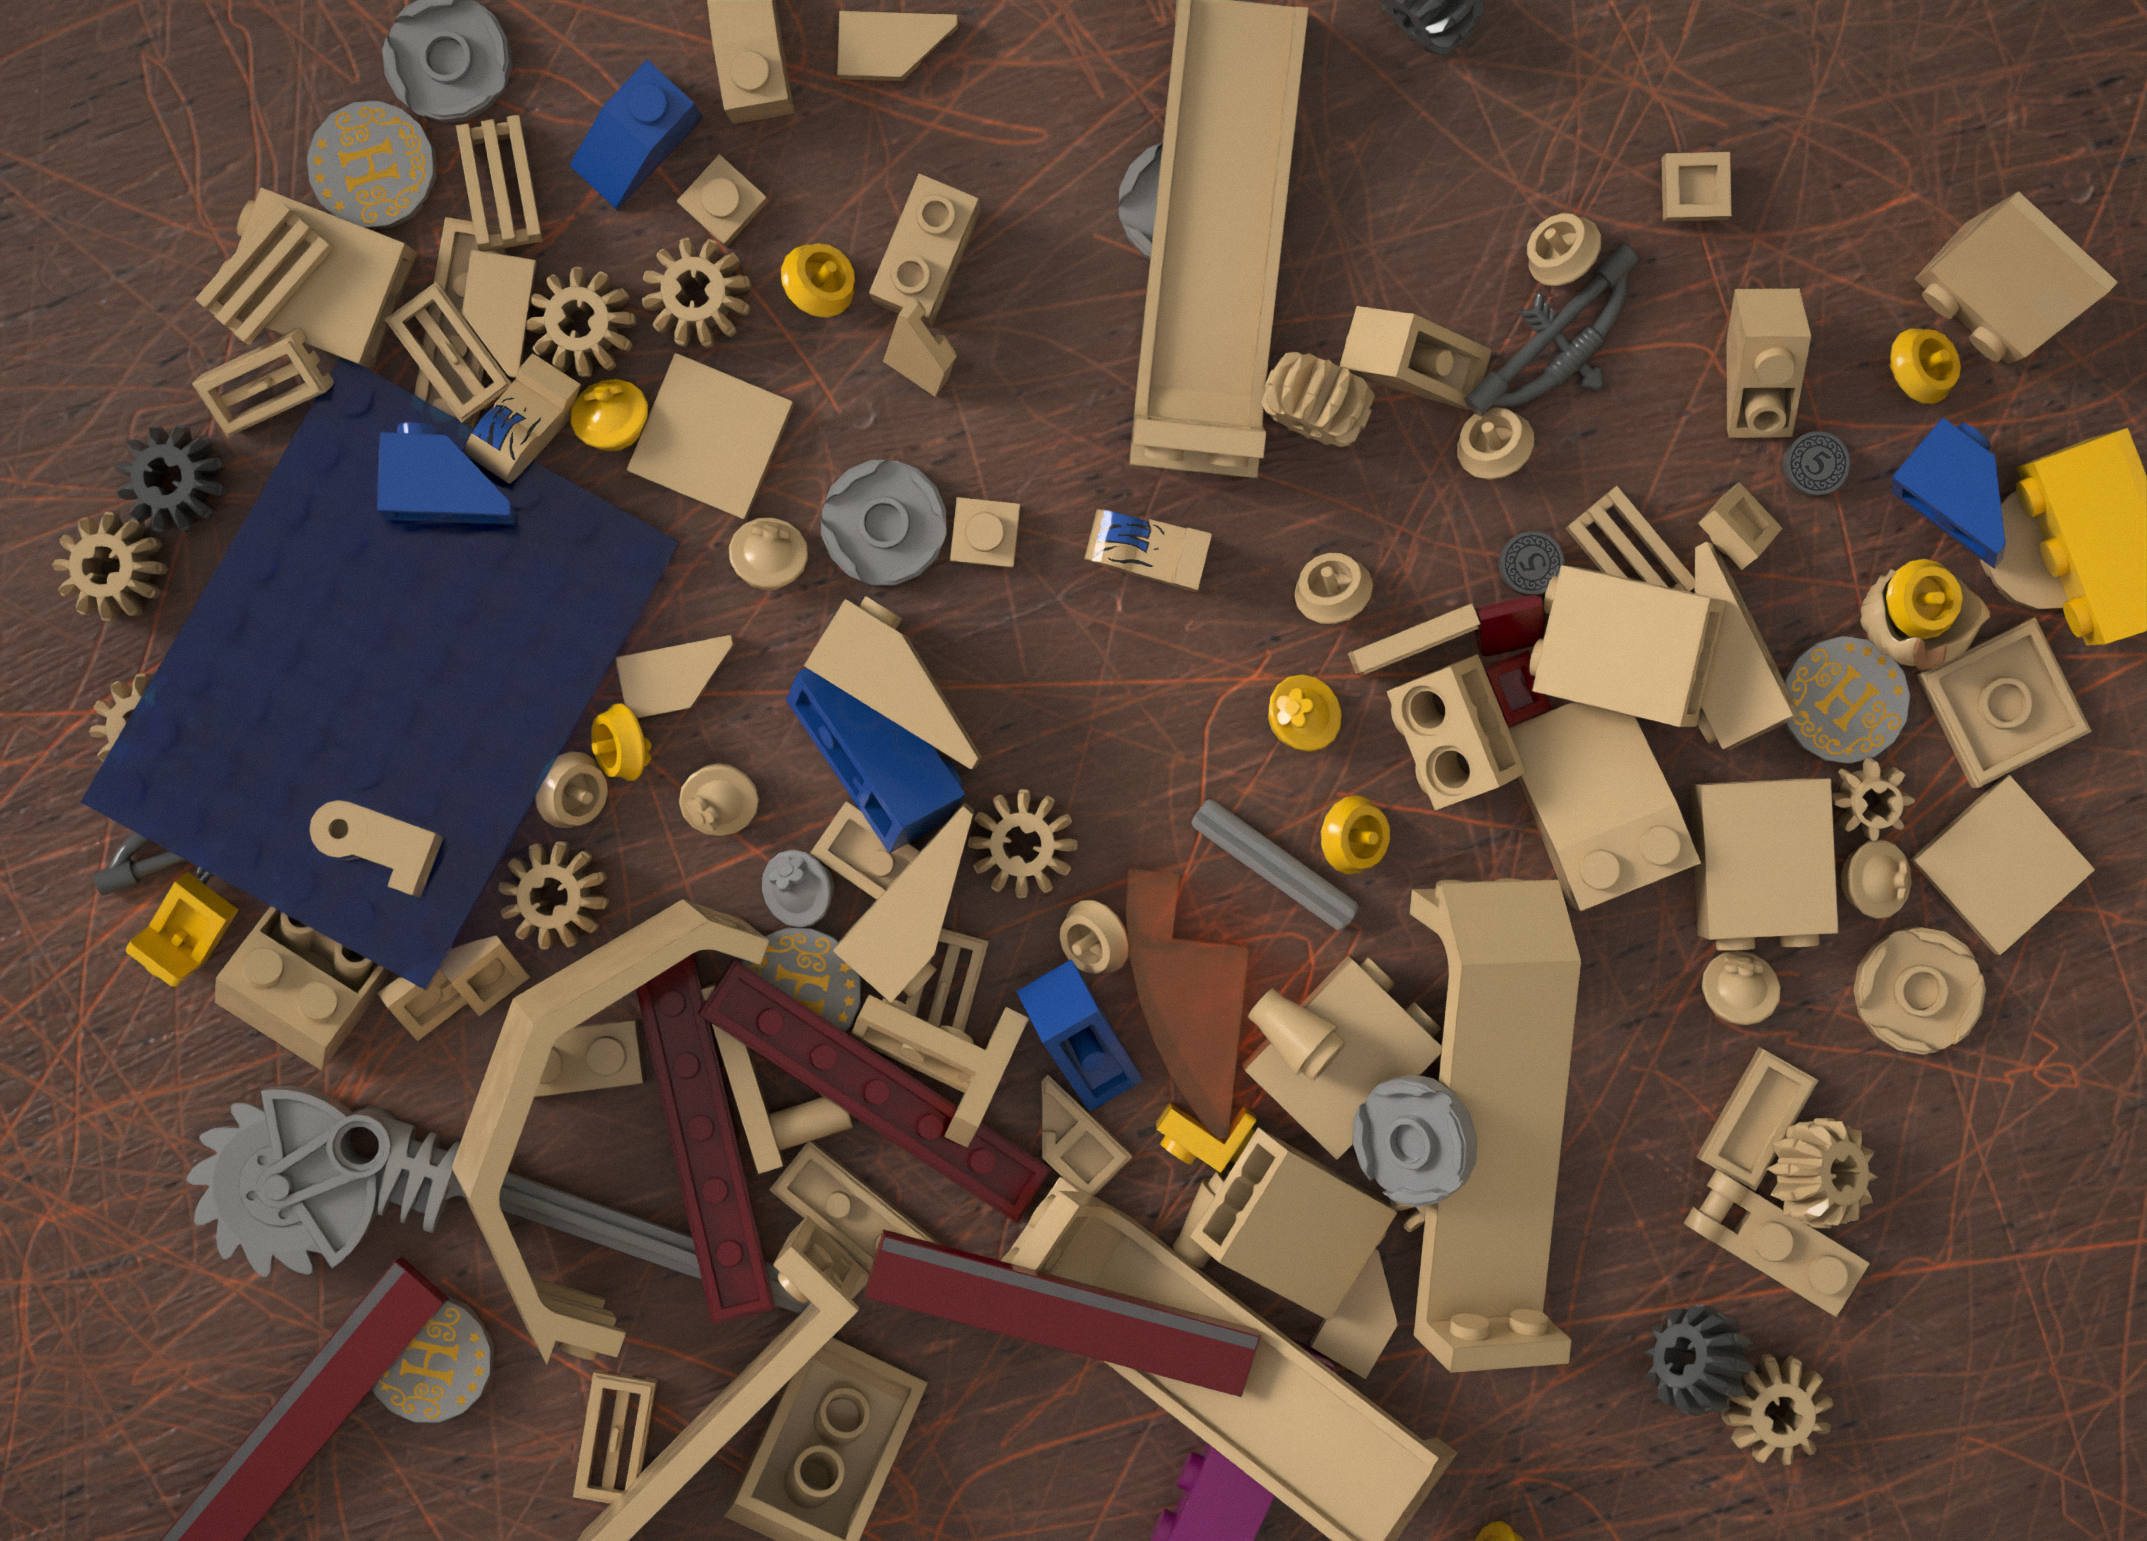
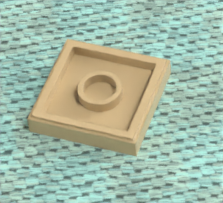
M675 353L626 471L733 516L747 520L795 403Z
M2036 617L2028 618L1968 648L1963 655L1945 662L1939 667L1923 670L1915 674L1971 788H1979L2092 732Z
M2003 775L1910 859L1914 866L1979 938L1997 955L2005 952L2095 871L2092 865L2010 775Z

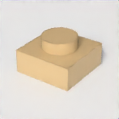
M1730 152L1666 153L1661 158L1663 222L1727 220L1732 216Z
M720 154L677 200V203L726 248L769 202L762 192Z
M1740 482L1726 492L1698 523L1710 535L1711 541L1716 548L1728 555L1741 570L1757 559L1783 529Z
M957 497L950 561L1014 569L1021 505Z

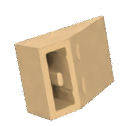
M316 847L216 977L215 1003L323 1071L361 1019L433 906L436 898L424 890L421 898L388 887L387 885L393 870L386 866L361 857L350 861L338 860L327 856Z

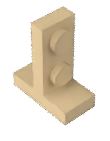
M868 995L850 1036L883 1055L963 1092L964 1095L944 1137L968 1147L979 1128L1029 1018L1006 1007L984 1050L974 1045L972 1038L957 1028L950 1026L938 1028L917 1018L915 1012L909 1006L894 999L890 1003L886 998L879 1000Z

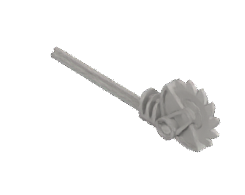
M293 1085L270 1086L261 1090L264 1108L248 1102L232 1104L230 1106L231 1114L239 1126L216 1127L202 1133L199 1139L203 1145L215 1150L217 1154L201 1161L192 1168L187 1176V1182L192 1185L209 1186L196 1207L194 1223L196 1225H205L214 1219H218L216 1240L220 1256L226 1260L232 1257L239 1246L242 1245L249 1263L262 1277H267L272 1272L274 1256L295 1272L306 1275L311 1274L314 1271L315 1264L310 1251L323 1254L331 1268H333L362 1242L372 1227L377 1213L383 1216L391 1203L402 1206L400 1219L401 1223L404 1224L409 1220L414 1210L424 1213L423 1230L434 1234L442 1220L450 1198L454 1196L465 1197L452 1170V1165L461 1142L456 1141L449 1151L440 1149L438 1134L430 1132L425 1141L420 1142L417 1139V1128L415 1126L396 1120L390 1113L381 1108L365 1107L352 1112L341 1102L327 1094ZM355 1127L368 1128L376 1135L379 1148L375 1157H363L352 1148L350 1138L351 1132ZM510 1172L506 1173L499 1195L501 1210L702 1280L691 1235ZM766 1262L775 1305L800 1314L811 1301L808 1300L806 1303H801L792 1297L778 1280L780 1271L773 1264Z

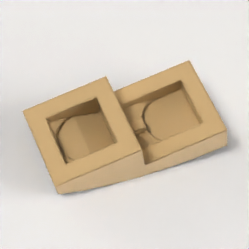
M496 935L458 946L437 955L391 982L380 990L378 995L387 1008L418 1042L467 1003L480 1017L527 981L530 976Z

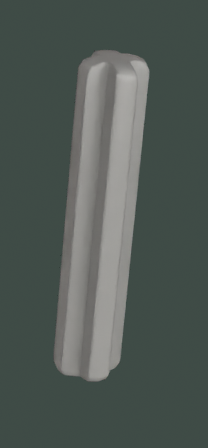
M1208 799L1194 815L1191 822L1194 829L1336 930L1342 931L1354 918L1359 908L1356 901L1216 801Z

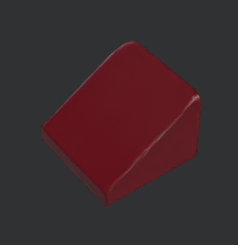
M1537 594L1475 609L1480 621V625H1477L1478 629L1475 630L1480 653L1483 656L1488 657L1535 646L1540 638L1543 639V602L1541 596L1537 597Z
M1529 650L1484 667L1508 728L1552 709L1546 694L1532 691L1535 676L1530 674L1531 655Z

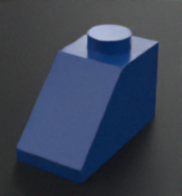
M647 59L602 107L572 159L570 167L618 211L704 117L695 103Z
M1942 417L1893 475L1892 494L1995 569L2003 560L2006 543L1995 455L1988 451L1991 448V443L1972 426L1960 423L1958 427H1955Z
M424 423L398 424L397 433L380 432L377 511L384 520L515 525V510L510 501L447 435L437 434V426Z
M1072 959L1016 991L1042 1043L1089 1112L1144 1081L1103 1008Z

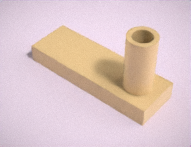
M717 982L704 986L701 989L704 1000L707 999ZM712 1024L758 1174L783 1166L784 1158L781 1150L853 1128L850 1115L824 1097L770 1114L750 1049Z

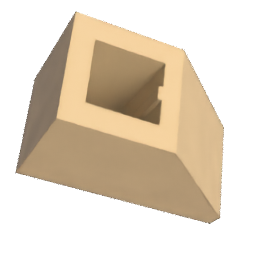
M1799 288L1735 289L1726 340L1727 433L1729 438H1780L1793 436L1811 341V333Z

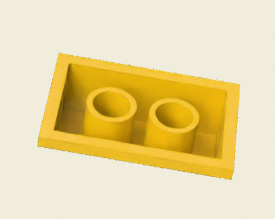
M2125 428L2086 439L2016 467L2021 481L2016 483L2018 499L2025 513L2029 517H2036L2045 539V541L2040 542L2039 546L2041 557L2048 572L2054 578L2060 577L2068 601L2063 603V611L2074 635L2078 638L2083 637L2086 646L2108 644L2146 632L2147 475L2129 429Z

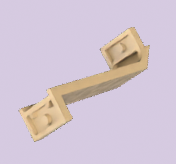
M1177 0L1175 32L1129 465L1257 478L1259 459L1264 457L1266 431L1263 428V407L1261 401L1265 393L1264 386L1267 378L1309 10L1307 7H1291L1234 0Z
M1513 878L1483 882L1441 880L1436 883V889H1412L1410 915L1439 935L1447 953L1449 980L1439 1082L1452 1090L1470 1113L1477 1135L1476 1164L1467 1183L1441 1202L1426 1205L1414 1336L1450 1373L1569 1364L1572 1339L1543 1313L1580 977V954L1559 880H1521Z
M1059 1177L1046 1198L1036 1208L1025 1229L1001 1260L1257 1329L1261 1337L1242 1397L1104 1362L1332 1541H1397L1457 1455L1455 1450L1438 1437L1427 1440L1419 1438L1200 1269L1183 1259L1175 1250L1129 1215Z
M809 1216L789 1234L773 1266L780 1271L778 1280L792 1297L801 1303H806L808 1300L811 1303L582 1532L578 1541H629L858 1312L859 1307L852 1299L866 1286L869 1274Z

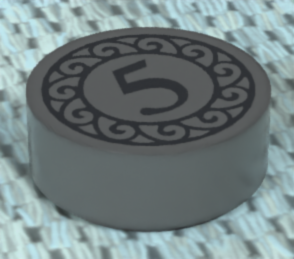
M1823 431L1809 432L1796 438L1788 445L1782 458V472L1786 482L1793 490L1805 496L1817 497L1835 491L1844 483L1850 470V456L1844 443L1835 435Z
M1527 531L1512 537L1505 543L1498 558L1499 574L1505 585L1512 591L1526 596L1546 592L1550 580L1554 576H1559L1560 567L1564 565V555L1559 544L1551 536L1539 531Z

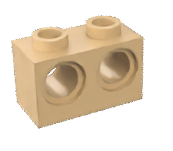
M918 174L869 291L873 302L891 311L900 313L911 297L913 299L916 298L921 302L926 311L920 319L925 325L933 327L980 215L979 198Z
M1478 654L1386 691L1392 704L1391 714L1393 722L1398 731L1406 738L1416 763L1415 773L1417 781L1422 790L1429 795L1434 810L1501 787L1526 773ZM1433 693L1442 699L1445 706V716L1436 709L1433 702ZM1457 752L1467 760L1470 775L1460 768L1457 761Z

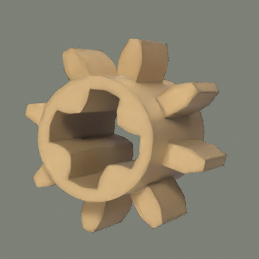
M1870 757L1865 758L1863 770L1850 773L1841 768L1838 771L1844 781L1841 784L1839 793H1832V803L1846 810L1838 821L1842 828L1849 832L1862 822L1863 833L1871 841H1877L1879 829L1891 825L1899 830L1904 828L1902 821L1899 819L1903 806L1915 803V798L1906 792L1899 791L1897 788L1905 776L1902 771L1892 767L1880 776L1878 762ZM1870 789L1875 791V796L1880 800L1873 809H1870L1867 802L1862 798Z

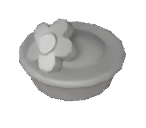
M793 849L780 852L768 862L763 872L762 892L766 905L776 918L786 925L801 928L814 925L825 916L834 895V882L830 870L823 862L807 852Z

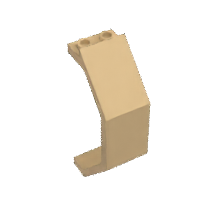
M682 899L516 996L511 1002L455 1156L452 1170L526 1328L546 1365L556 1341H559L558 1347L561 1350L579 1358L593 1360L597 1352L617 1358L626 1335L624 1329L614 1327L617 1319L614 1313L603 1309L605 1303L603 1297L529 1275L500 1208V1190L552 1047L566 1032L697 951L716 950L761 965L769 940L739 917Z

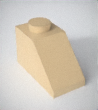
M1356 306L1339 367L1348 368L1350 373L1380 386L1471 410L1465 403L1464 398L1484 379L1492 349L1416 314Z

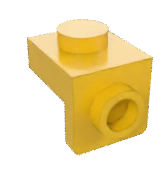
M187 872L174 882L149 926L133 937L125 950L127 954L141 963L152 975L159 977L172 987H177L208 961L237 914L238 909L191 873Z
M1169 1102L1156 1121V1127L1158 1131L1165 1135L1160 1145L1171 1154L1189 1165H1192L1198 1157L1221 1173L1229 1160L1234 1164L1237 1162L1255 1133L1251 1128L1257 1119L1252 1111L1243 1106L1224 1135L1220 1136L1184 1110Z

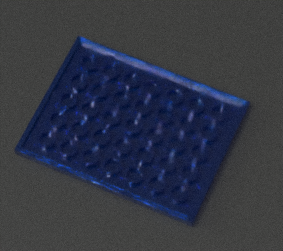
M340 357L330 373L335 383L327 392L316 397L86 791L81 803L422 989L428 990L534 804L536 794L557 757L564 751L680 544L679 541L534 461L513 482L507 483L471 460L510 501L515 510V525L384 520L377 511L380 432L397 433L398 424L401 423L430 424L437 426V434L447 435L464 453V448L474 428L465 423L462 424L455 417L361 365ZM336 800L347 801L444 837L421 898L387 886L394 869L361 857L350 861L338 860L319 851L312 842L309 831L311 819L317 809L328 802Z

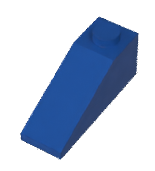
M805 668L797 672L786 699L787 703L889 854L940 827L953 816L966 794L962 790L960 775L950 761L941 759L931 744L810 669Z

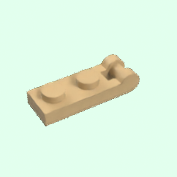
M1716 1169L1707 1184L1712 1190L1699 1210L1695 1207L1692 1208L1684 1224L1837 1317L1870 1263L1811 1226L1803 1224L1801 1220L1784 1216L1783 1209ZM1733 1203H1736L1746 1209L1734 1230H1731L1721 1224Z

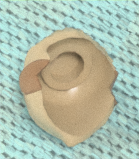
M1890 569L1886 576H1879L1877 583L1870 587L1867 597L1862 602V617L1860 621L1863 629L1868 633L1870 641L1875 644L1876 649L1880 653L1891 657L1893 662L1916 666L1918 670L1939 667L1943 663L1963 655L1972 644L1978 630L1990 618V611L1982 599L1960 578L1955 576L1961 586L1963 600L1961 611L1951 627L1938 637L1923 640L1918 637L1907 636L1895 626L1887 609L1886 595L1888 584L1896 571Z

